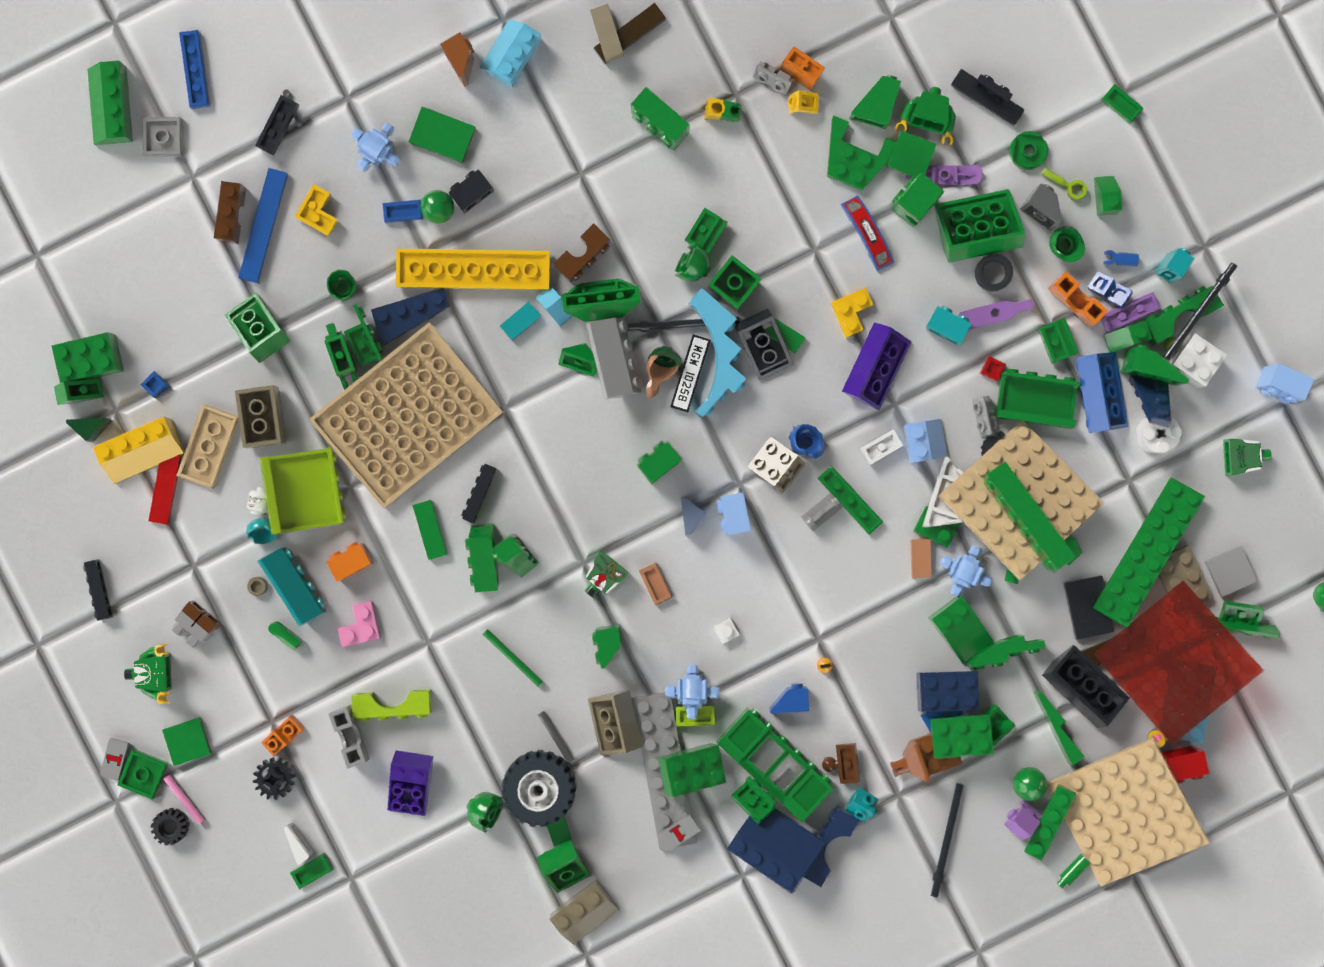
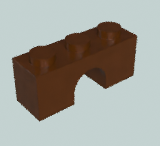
M221 181L214 230V239L219 242L239 244L241 225L238 222L240 207H244L246 187L241 183Z
M594 223L580 236L581 240L587 245V251L583 256L574 257L566 250L553 263L554 267L570 283L573 280L577 281L583 275L582 271L586 267L590 268L597 261L596 257L600 253L604 254L610 248V239Z

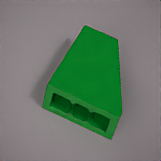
M892 75L882 76L852 110L849 119L886 130L901 81Z

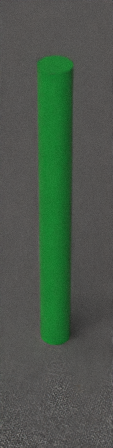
M487 629L482 634L537 687L541 685L543 681L493 633Z

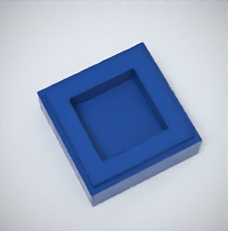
M153 371L140 384L153 398H157L169 386L156 371Z

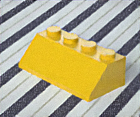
M161 417L93 447L100 466L114 484L156 467L165 460L185 453L173 422L167 417Z

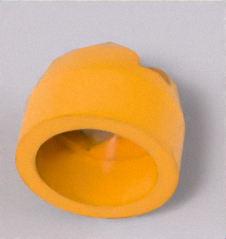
M826 657L820 658L817 662V668L822 673L830 672L833 667L832 661ZM830 664V667L821 668L820 665Z

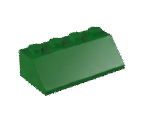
M119 60L99 62L87 69L94 145L133 142L127 67Z

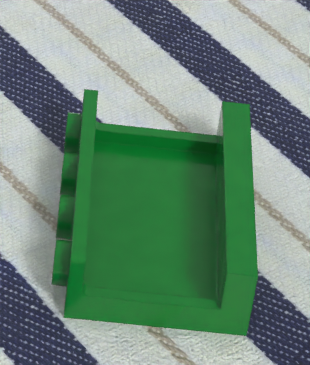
M1007 369V371L1002 372L1000 377L995 417L1067 429L1075 428L1076 420H1073L1077 390L1081 386V382H1076V378L1064 377V380L1057 379V375L1045 374V377L1038 376L1037 372L1026 371V374H1021L1017 369Z

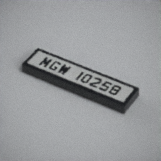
M692 335L670 408L686 413L689 412L711 342L710 339Z

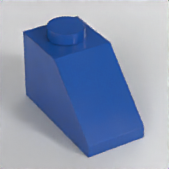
M803 683L791 684V687H787L769 707L770 713L809 711L807 686H803Z

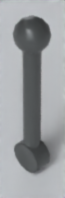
M287 89L284 90L283 96L291 100V92ZM295 113V125L301 127L302 121L299 120L297 113Z

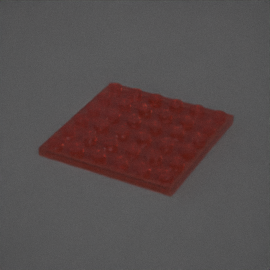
M1181 581L1131 622L1128 628L1125 627L1093 653V656L1171 745H1174L1264 671L1184 581Z

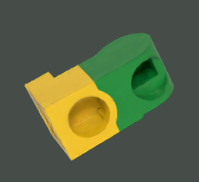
M709 97L705 105L704 119L739 122L742 105Z

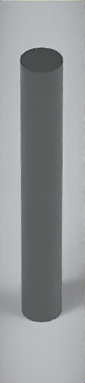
M544 711L539 713L538 717L567 763L569 764L575 760Z

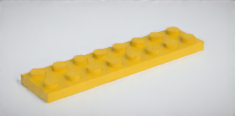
M396 249V287L549 290L550 251Z

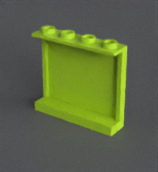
M331 447L259 458L271 535L343 524L346 515L344 508H341L340 505L343 497L341 489H338L337 482L340 481L339 472L334 468L336 454L335 451L331 450Z

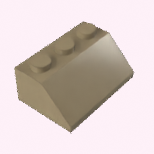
M630 690L588 699L600 755L628 753L643 747Z
M596 879L553 911L549 920L564 938L575 945L620 909Z

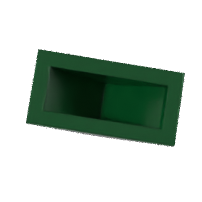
M110 418L66 419V424L86 442H94L111 423Z

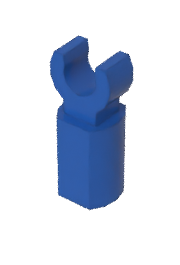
M1112 250L1104 252L1105 255L1111 256V261H1104V265L1109 266L1116 263V265L1138 266L1139 254L1123 252L1116 254Z

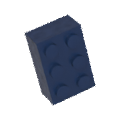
M978 671L916 673L918 711L980 710Z

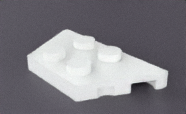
M948 457L943 459L922 527L963 523L938 497L963 474L960 469H957L950 462Z

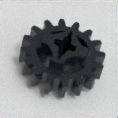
M272 757L269 762L268 760L262 761L263 765L259 764L256 767L259 771L253 773L257 778L252 782L258 784L255 790H261L260 796L267 794L268 800L272 796L274 800L279 799V794L282 798L285 797L286 792L290 793L292 791L290 786L296 783L292 781L296 774H291L294 767L288 768L289 762L282 763V758H278L275 761V758ZM268 767L267 775L263 776V772ZM274 776L275 778H280V779L275 782L274 779H268V778ZM286 781L285 786L280 790L281 783Z

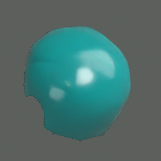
M255 519L247 525V539L251 538L254 544L270 543L277 537V534L271 535L268 519Z

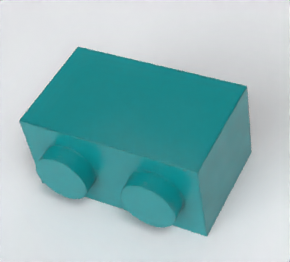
M1177 248L1165 255L1155 274L1172 283L1183 278L1195 258L1191 256L1187 249Z
M937 306L926 326V330L960 347L971 328L972 323L969 322L970 319L963 315L958 317L952 314L953 311L948 307L942 306L941 308Z

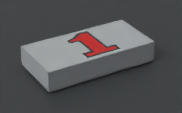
M114 738L109 739L99 776L119 781L127 756L129 742Z
M688 814L660 832L658 837L669 852L701 830L691 814Z

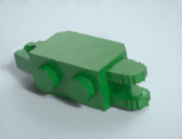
M331 323L326 325L329 335L325 336L326 340L324 341L335 373L340 378L343 389L346 390L349 385L345 376L352 375L354 383L358 380V370L345 335H343L342 331L337 332L335 324Z

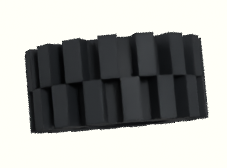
M169 808L153 818V823L150 827L153 828L151 834H155L153 837L155 840L159 839L158 843H164L166 846L169 844L174 845L186 836V833L189 831L187 827L190 826V822L187 823L188 817L183 816L185 814L183 811L179 812L180 809L176 808L173 810V808ZM166 820H173L177 824L175 833L169 834L164 830L163 825Z

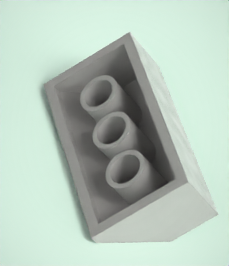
M611 318L587 323L604 399L622 398L642 392V383L636 369L637 362L633 357V346L628 336V325L624 318Z

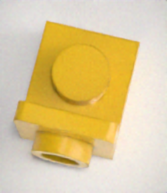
M799 90L789 95V113H818V93Z

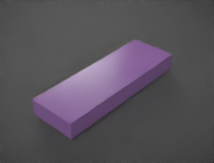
M1154 292L1127 303L1123 309L1119 307L1106 313L1101 318L1106 332L1110 333L1161 308Z

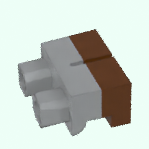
M189 601L175 618L176 623L172 631L179 636H182L186 630L191 633L186 642L194 648L201 642L206 641L222 623L210 613H206L207 611L197 602Z

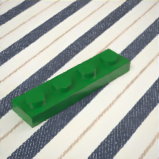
M1060 784L1057 785L1039 820L1038 827L1024 850L1025 853L1040 861L1043 860L1076 796V792Z

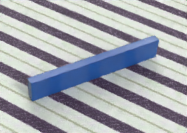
M268 168L240 269L239 279L259 283L288 178L287 172Z

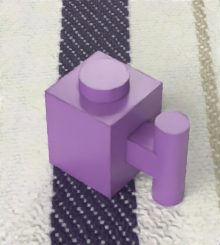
M1022 800L1020 803L1023 807L1012 809L1007 814L1008 819L1004 824L1020 840L1032 836L1040 823L1038 819L1042 816L1039 810L1029 801Z

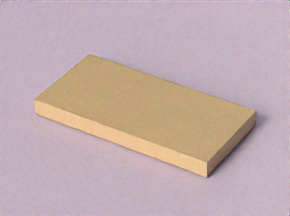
M202 404L176 476L214 489L239 421L238 416Z

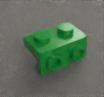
M993 704L983 714H990L993 748L1015 727V724L996 704Z
M750 776L731 795V798L757 824L775 810L776 802L773 795L769 792L766 793L762 789L761 784Z

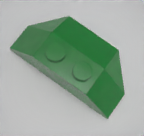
M621 279L580 283L567 293L562 294L563 311L584 322L622 318L640 303L639 286Z

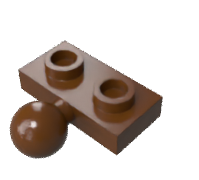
M856 743L837 744V760L833 757L824 758L822 768L826 772H833L838 768L840 784L859 783L860 772Z

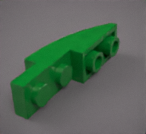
M1020 634L1010 636L989 644L966 663L973 670L985 669V665H992V667L1004 666V662H1009L1008 654H1010V657L1020 656L1021 652L1028 651L1029 654L1039 653L1040 649L1046 648L1045 641L1042 639L1025 641L1024 636Z

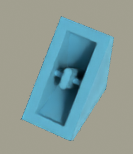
M551 286L549 290H543L535 297L559 326H562L572 317L563 311L562 298Z

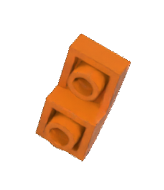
M292 714L261 743L273 756H276L305 727Z

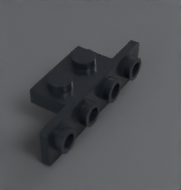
M960 69L951 83L952 87L1012 126L1016 125L1024 112L1022 107L1010 100L1013 96L1010 90L1004 85L999 86L996 84L994 79L988 75L980 74L978 78H975L968 72Z

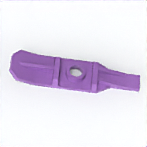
M931 165L927 169L926 176L936 185H977L982 181V169L978 165ZM941 172H947L948 177L943 178L941 176ZM906 175V180H909L911 177Z
M1032 299L1017 303L1006 300L960 312L959 315L970 319L969 322L972 323L970 329L1009 320L1018 312L1033 309L1034 307ZM992 310H996L998 312L997 317L992 316Z

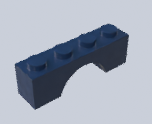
M838 805L835 809H831L827 817L829 821L826 826L822 825L818 832L819 838L826 842V844L804 877L819 887H822L831 871L824 857L827 845L837 837H850L859 822V819Z

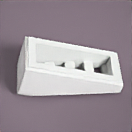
M293 822L284 827L296 863L299 865L308 859L314 851Z

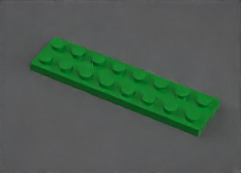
M1172 477L1169 478L1092 607L1093 609L1128 628L1204 500L1205 496Z

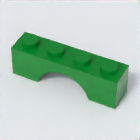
M1204 285L1194 291L1195 295L1189 298L1186 295L1178 300V305L1174 307L1169 305L1162 309L1161 315L1156 317L1154 314L1145 319L1152 337L1149 340L1151 345L1159 344L1174 335V323L1178 315L1183 311L1195 313L1213 288V285L1208 288ZM1218 294L1201 317L1209 315L1224 306Z

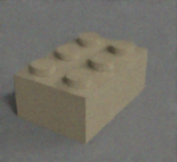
M270 385L235 390L243 448L251 449L286 444L279 387Z

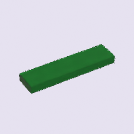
M832 465L817 478L868 535L883 523L879 516Z

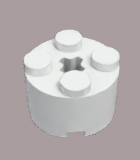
M1146 417L1137 426V443L1148 453L1169 452L1178 445L1182 430L1177 421L1172 417L1169 427L1151 424Z

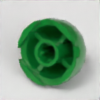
M692 243L687 247L690 251L687 254H682L675 268L677 272L675 276L686 282H696L702 277L705 278L710 271V260L707 251L698 244Z
M482 792L473 799H470L467 803V816L470 824L482 832H488L486 829H491L500 816L502 809H498L499 803L503 804L502 797L490 792Z

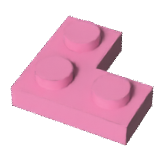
M372 601L352 605L356 624L338 628L342 647L381 638Z

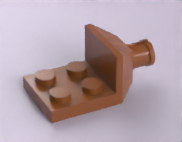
M931 733L909 740L903 752L904 758L890 762L895 777L904 773H910L912 776L926 782L931 781L930 775L963 764L961 757L934 758Z

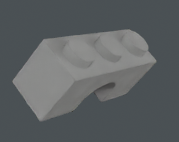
M348 705L330 712L329 717L334 732H338L342 741L343 749L341 752L347 769L366 763L370 758L357 720L352 717V706Z

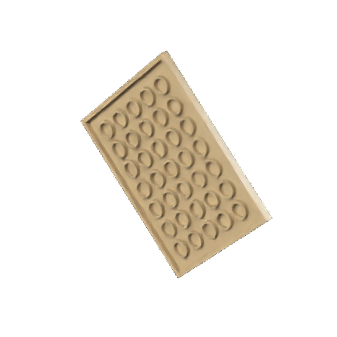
M429 322L309 418V421L384 509L502 414L503 411Z

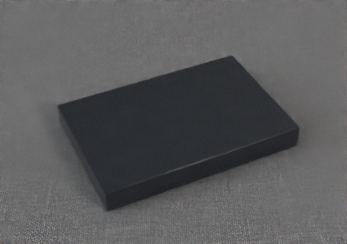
M1102 575L1063 583L1076 640L1114 632L1112 619L1092 608L1105 587Z

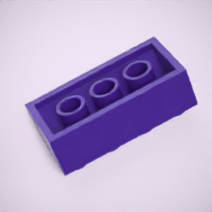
M874 322L842 392L880 411L912 341L892 327Z

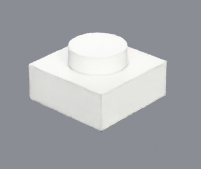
M731 618L714 626L722 644L739 636Z

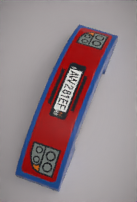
M857 195L842 203L841 206L860 236L876 271L892 264L894 260L888 246L860 197Z

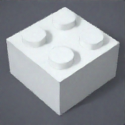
M1194 333L1186 337L1169 363L1189 379V383L1197 388L1206 387L1227 354Z

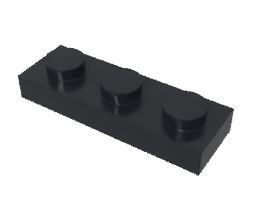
M280 95L255 146L274 156L299 104Z

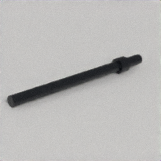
M1231 262L1224 273L1218 276L1216 284L1170 345L1163 358L1168 361L1171 359L1222 287H1226L1230 281V276L1238 267L1235 263Z
M736 316L735 324L740 322V316ZM702 319L648 322L646 320L640 321V323L627 324L628 331L641 330V332H649V330L706 326Z
M956 783L937 869L933 873L932 880L934 882L930 896L938 898L941 883L944 882L945 878L944 869L964 784Z

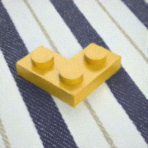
M313 184L297 211L295 218L329 237L338 222L336 218L322 211L331 194Z
M866 287L830 303L845 338L863 331L856 313L873 306Z

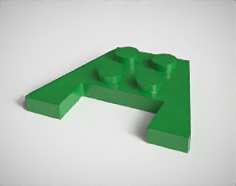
M833 115L831 119L827 176L862 191L890 160L896 142L885 138L878 156L842 141L849 122Z

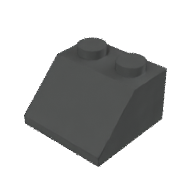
M1041 183L1030 193L1020 210L1051 231L1062 222L1058 196L1053 192L1054 189L1051 186Z

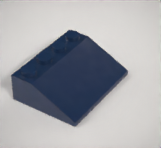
M775 808L759 824L749 816L727 850L793 894L826 842Z

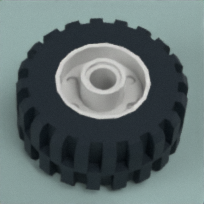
M544 750L529 751L525 755L519 756L504 775L501 794L505 801V808L509 809L510 815L513 818L517 817L519 819L518 822L522 824L524 822L528 823L530 827H535L536 825L546 827L547 824H555L566 815L573 804L576 793L575 774L572 773L571 766L565 763L564 758L554 755V752H544ZM535 786H541L543 791L536 790Z

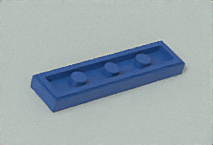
M200 31L179 32L189 107L191 109L210 107Z

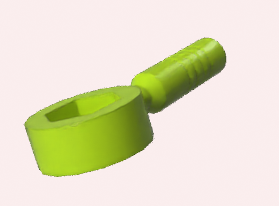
M1047 168L1043 171V176L1059 185L1067 187L1066 193L1070 199L1079 200L1086 195L1087 186L1083 181L1074 180L1068 183L1063 177ZM1072 186H1080L1082 194L1079 196L1072 194Z

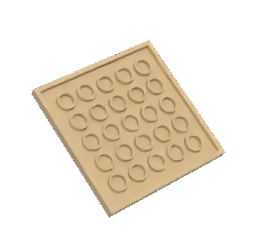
M1024 421L1019 422L1003 439L999 440L938 496L1019 581L1043 559L1039 554L1034 553L1030 541L1020 534V528L1016 522L1013 523L1009 519L1005 507H1001L997 503L996 495L993 491H989L986 488L983 478L987 473L1006 461L1064 540L1104 504Z
M1153 737L1047 782V788L1051 795H1053L1058 784L1076 792V796L1064 819L1083 855L1091 863L1090 868L1100 886L1209 844V839Z

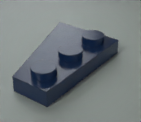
M1131 375L1128 381L1130 385H1134L1136 389L1134 393L1136 397L1141 399L1143 403L1141 407L1149 423L1169 427L1171 424L1168 383Z

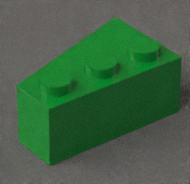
M494 524L472 525L469 536L465 539L466 550L470 551L468 568H472L473 574L470 575V585L474 586L475 593L498 591V564L493 557L494 551L492 550L496 547V542H494L493 538Z
M516 534L509 535L492 549L495 560L499 564L503 563L521 578L540 564Z

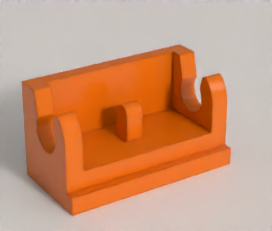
M794 46L780 67L781 71L791 75V78L810 91L825 69L823 65Z

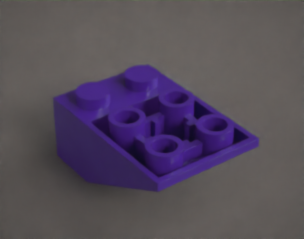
M395 751L390 766L387 810L421 816L426 815L434 756Z

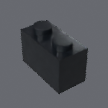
M479 169L469 172L465 176L466 179L452 185L451 191L448 192L464 214L494 192L493 187Z

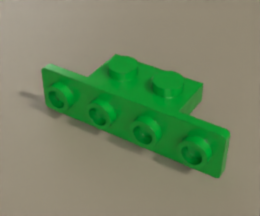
M355 304L353 307L361 324L345 330L346 338L360 366L376 359L380 362L383 360L380 355L383 350L379 342L375 343L372 335L375 333L371 325H366L363 319L367 316L362 306L358 307Z
M1224 601L1219 617L1200 615L1199 618L1203 627L1209 630L1218 629L1229 633L1239 632L1249 636L1259 635L1265 638H1280L1281 635L1275 625L1260 623L1264 613L1263 606Z

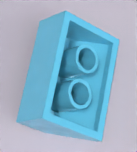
M509 19L479 68L513 88L542 41L541 34L524 23Z

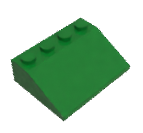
M1009 189L934 205L942 245L948 263L1023 248L1026 233Z

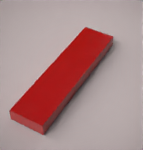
M180 454L159 463L149 522L169 525L178 479L176 475L182 458Z

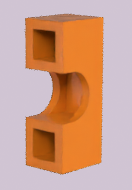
M1068 272L1062 273L1047 289L1087 326L1092 327L1096 325L1109 310L1096 298L1086 296L1079 289L1080 284Z

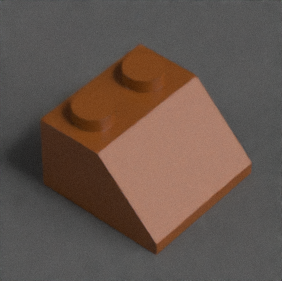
M459 32L440 45L461 83L466 87L468 86L474 63L472 53L475 51L467 36L463 38Z

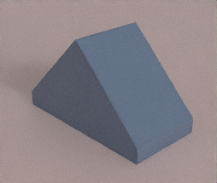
M681 497L685 535L687 536L692 533L706 513L687 498Z

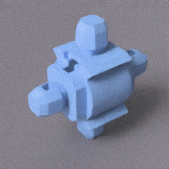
M387 122L381 127V132L376 129H372V132L354 129L351 135L359 142L357 145L360 148L358 153L364 156L358 162L357 167L364 172L368 171L371 167V162L377 166L380 165V162L382 164L388 162L393 166L398 165L400 158L393 152L394 148L392 145L394 142L388 138L389 135L392 136L395 127Z
M975 545L970 548L969 556L962 554L961 557L956 556L954 561L948 556H942L940 560L941 566L946 569L950 568L948 572L949 575H952L950 580L955 582V585H952L951 594L956 597L961 596L964 591L962 589L963 586L970 588L971 585L977 586L978 582H980V585L990 586L993 580L986 574L982 575L984 568L980 567L982 562L976 560L977 557H980L981 548Z
M697 665L688 666L687 675L683 676V680H678V687L670 685L665 688V696L670 698L678 696V704H683V708H687L688 719L697 718L698 709L702 708V704H707V697L713 699L718 698L720 695V688L716 686L707 688V680H702V676L698 673Z

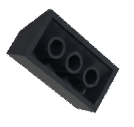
M1072 645L1057 657L1042 674L1052 686L1097 728L1107 727L1130 699L1075 645Z

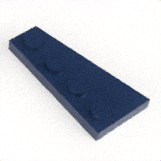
M440 288L371 309L382 347L404 335V333L412 328L419 326L427 319L450 307L445 288Z

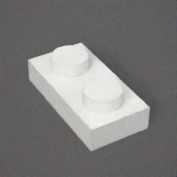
M892 429L863 446L860 450L868 464L871 465L902 447L903 444L895 430Z

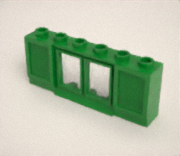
M747 707L716 742L768 792L803 822L834 789L830 784L832 780L825 774L821 776L816 771L818 767L810 760L807 763L802 758L804 754L796 747L792 749L788 745L790 743L788 739L782 734L778 736L774 732L775 728L768 721L764 723L759 719L761 715L754 708L750 710Z

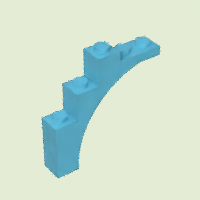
M701 288L688 304L698 313L708 328L716 358L712 388L706 400L695 411L699 416L703 417L704 415L709 416L715 409L713 405L717 400L721 402L727 395L725 392L727 389L731 393L739 392L745 386L744 381L746 378L729 364L731 361L734 363L739 358L741 348L724 334L725 332L730 333L736 326L734 322L737 318Z

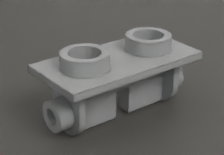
M760 61L753 78L786 95L794 81L791 75L779 70L778 74H775V67Z
M990 396L972 399L980 437L997 433L996 417H989V413L994 412Z
M830 493L802 515L801 518L812 531H815L843 507L839 504L840 502L836 497L834 498Z

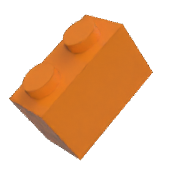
M354 542L347 546V551L343 553L338 551L330 555L331 559L326 561L336 582L342 581L374 564L364 543L358 544Z

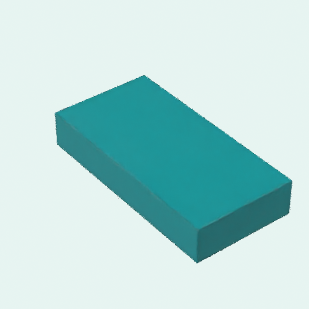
M528 301L503 322L500 327L513 341L536 322L541 315Z

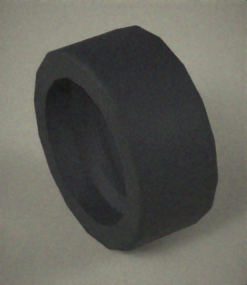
M1000 254L985 256L975 268L977 284L987 291L1003 289L1011 282L1013 277L1011 262ZM989 262H998L1004 267V279L997 284H991L984 279L983 269Z

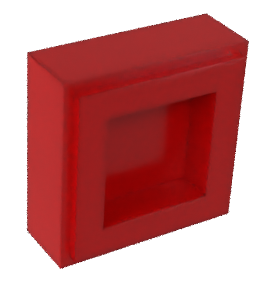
M988 356L980 374L997 382L1006 364Z

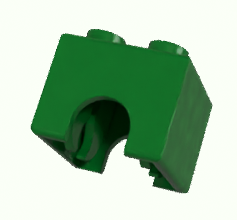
M920 173L918 176L914 174L904 186L906 190L901 189L891 201L894 203L891 209L912 227H915L944 193L939 186L923 173Z

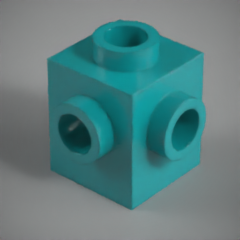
M858 788L850 796L845 811L857 819L866 822L870 817L873 818L878 811L876 806L879 799L871 793Z

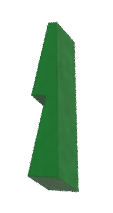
M1034 691L1033 693L1067 763L1074 766L1085 756L1060 727L1066 722L1041 691Z

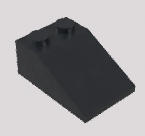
M769 309L736 323L735 330L759 381L794 365ZM772 326L779 343L768 336L765 331L767 327Z

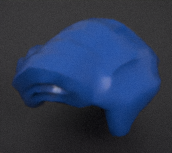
M809 424L793 426L788 437L793 451L799 455L810 456L812 459L822 456L825 450L822 433L815 426Z

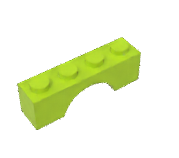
M431 689L411 690L405 702L398 706H387L381 703L374 692L354 693L351 695L353 719L358 718V721H370L372 717H377L378 720H388L389 716H397V719H407L408 715H416V718L428 717L427 714L432 713Z

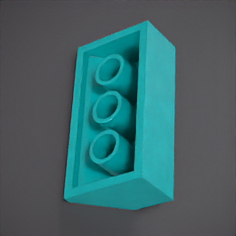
M283 547L257 560L298 626L306 625L327 612L325 609L326 604L321 597L318 598L314 591L316 589L312 582L306 580L304 576L306 573L294 561L295 555L293 552Z

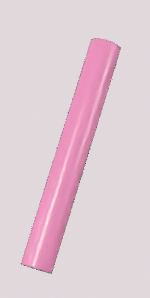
M168 775L164 778V781L197 824H201L205 819L172 776Z

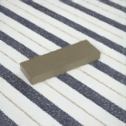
M606 4L591 9L590 12L605 61L609 62L623 57L624 53L609 5Z

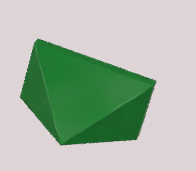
M586 343L562 348L558 365L593 377L595 376L597 366L594 354Z

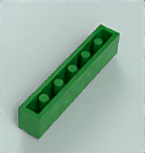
M1006 461L985 475L983 479L985 480L986 488L989 491H993L996 495L997 503L1001 507H1005L1009 519L1013 523L1016 522L1019 526L1020 534L1030 541L1032 550L1035 554L1041 556L1043 565L1047 570L1055 573L1076 558V555Z

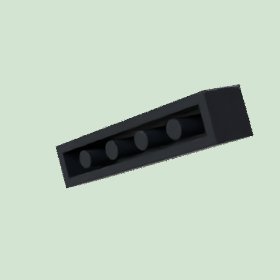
M488 464L481 466L480 476H477L475 480L476 486L470 492L472 494L471 498L467 499L466 510L463 509L461 516H463V520L475 523L497 468Z
M100 560L83 562V569L87 575L86 582L89 584V594L92 597L91 603L95 609V618L97 621L112 618L113 615Z

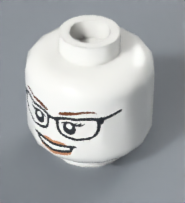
M257 487V491L249 493L247 508L251 510V514L266 516V513H268L264 488Z

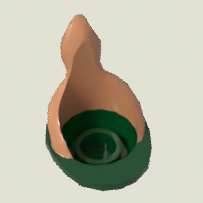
M657 347L648 357L647 372L650 376L646 387L648 399L656 396L659 392L660 383L673 377L681 366L682 358L671 347Z

